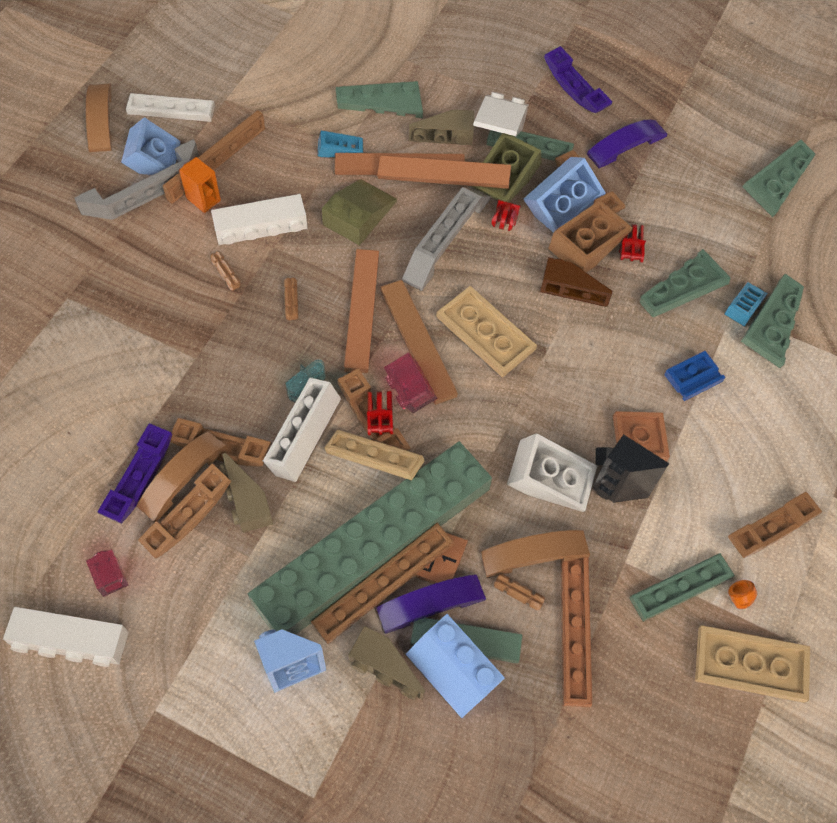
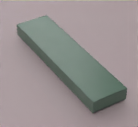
M490 130L486 145L493 147L502 133ZM522 131L517 136H514L540 149L541 158L552 161L573 150L574 143Z
M719 553L631 595L629 599L644 622L732 579L735 575L722 554Z
M423 618L414 621L410 645L414 646L439 620ZM456 623L488 659L519 663L522 634Z

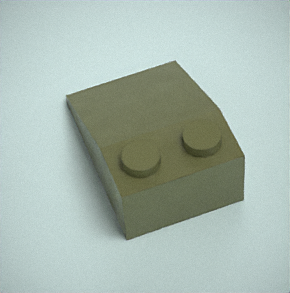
M502 133L483 163L511 165L509 189L471 187L496 200L510 202L532 179L541 165V150L512 135Z
M360 179L336 192L322 207L323 225L360 246L397 202V198Z

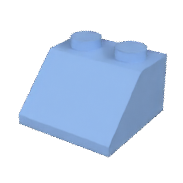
M144 117L130 128L121 163L139 174H156L176 164L177 158L174 148L179 147L181 141Z

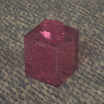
M112 549L97 552L91 559L86 560L96 588L103 597L129 586L119 559Z

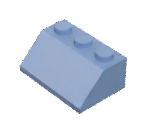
M570 157L523 199L533 215L554 233L556 229L592 206L595 199L606 193L586 159Z
M448 614L428 630L405 654L461 718L505 678Z
M274 629L266 631L259 636L260 639L254 641L274 693L326 671L322 647L316 642L283 629L279 631Z

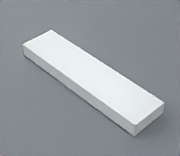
M130 93L126 111L130 115L211 122L215 104L212 100Z

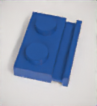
M706 351L667 369L664 374L677 393L680 392L683 396V401L722 383L726 378L724 374H720L719 368Z

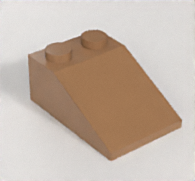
M599 200L556 229L548 249L559 259L571 262L587 273L632 231V227Z

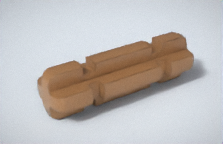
M220 251L212 253L210 255L211 262L217 267V271L223 280L227 282L229 289L234 291L240 288V280L227 260L224 259L223 254Z
M286 278L284 280L286 319L289 321L297 320L296 278Z
M503 574L497 577L494 583L496 589L502 592L504 590L507 591V595L524 604L526 602L529 603V607L537 611L541 609L545 601L544 596L537 592L535 594L532 593L531 589L515 580L513 582L509 581L510 578Z

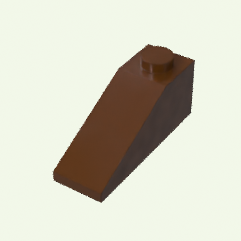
M548 257L540 290L541 293L608 307L613 292L611 289L573 263L559 258Z

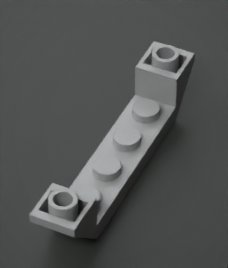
M193 139L174 148L178 163L116 194H112L104 200L95 188L75 197L74 199L80 213L85 216L113 220L165 194L163 185L178 174L179 169L185 163L190 162L195 157H199L196 142Z
M462 187L415 248L402 281L422 291L434 275L435 263L474 211L480 214L491 197L473 187Z

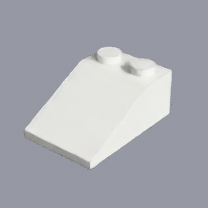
M492 92L491 95L485 96L473 126L517 136L523 130L529 104H525V100L512 97V100L504 99V94Z
M536 433L520 440L507 485L526 495L584 512L597 465Z

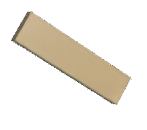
M340 430L334 433L324 447L327 454L409 480H413L424 463L423 455Z

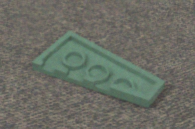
M418 81L336 87L338 109L355 111L372 109L376 113L381 114L389 111L397 112L396 115L405 116L407 113L415 114L416 118H423Z
M799 140L749 179L742 187L774 217L816 154L802 140Z
M702 249L693 260L690 258L681 269L673 271L668 279L664 282L660 281L643 294L640 298V304L654 318L728 285L731 277Z
M787 274L780 278L741 340L742 343L778 368L785 364V353L790 345L791 340L789 338L791 330L794 329L795 314L799 309L804 290L803 285Z

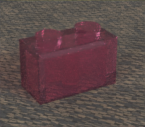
M409 352L384 367L388 374L385 379L391 389H396L398 393L396 399L402 409L407 408L414 414L438 399L417 360Z

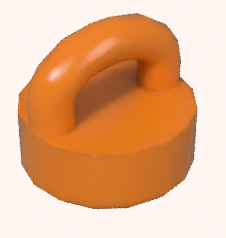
M740 580L729 587L728 594L738 609H746L754 603L757 590L752 581Z

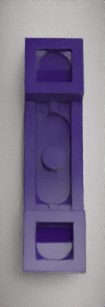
M561 46L545 54L544 58L555 79L579 105L593 113H598L612 105L611 99L600 88L594 90L572 66L573 59Z
M656 120L638 121L608 135L587 151V155L600 169L616 161L619 154L646 141L649 144H653L667 137L668 134Z
M148 424L137 443L139 448L116 489L114 491L110 489L97 511L98 514L121 524L127 519L137 506L147 487L153 481L171 441V432L153 424Z
M476 574L442 581L417 589L376 607L384 633L387 634L408 627L411 622L459 606L464 608L485 601L486 597Z

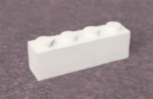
M301 194L211 210L218 245L233 244L235 242L307 229L306 213Z
M309 378L263 459V462L275 476L294 482L297 481L341 400L330 382Z
M14 607L3 640L11 646V650L16 652L28 653L30 649L36 650L39 655L54 658L56 654L65 655V659L73 662H82L83 659L93 660L92 663L95 665L109 667L110 663L120 664L129 632L120 624Z

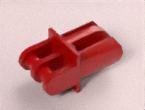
M498 200L496 212L491 220L492 226L495 227L499 221V229L504 230L506 224H509L508 231L512 230L513 226L516 225L521 205Z
M631 224L632 231L629 233V236L627 235L621 241L619 249L620 260L625 258L631 262L639 260L640 263H643L646 240H644V225H640L637 236V224Z
M377 391V409L373 410V394L368 392V436L371 433L382 435V432H390V435H392V391H387V410L383 409L382 391Z

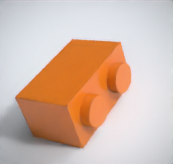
M195 157L179 169L186 199L202 212L206 213L221 201L215 171L200 159Z

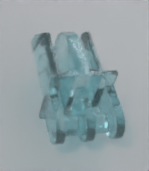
M315 360L306 368L301 364V370L285 383L287 396L290 401L296 403L309 378L325 380V365L322 360Z

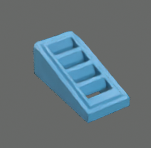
M321 130L318 139V157H335V153H363V138Z
M747 282L729 305L724 315L745 327L768 293Z

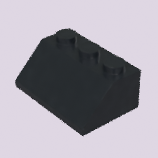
M623 434L606 458L592 489L601 498L610 500L613 503L649 498L670 463Z

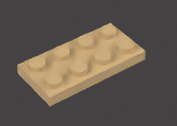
M471 286L437 311L436 317L502 378L536 350L537 345Z
M701 625L698 628L695 681L806 703L809 701L810 646Z

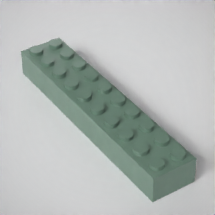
M460 441L418 470L413 480L406 479L248 592L251 604L271 630L279 631L283 629L296 635L311 624L313 619L434 524L438 523L442 526L488 492L492 477Z

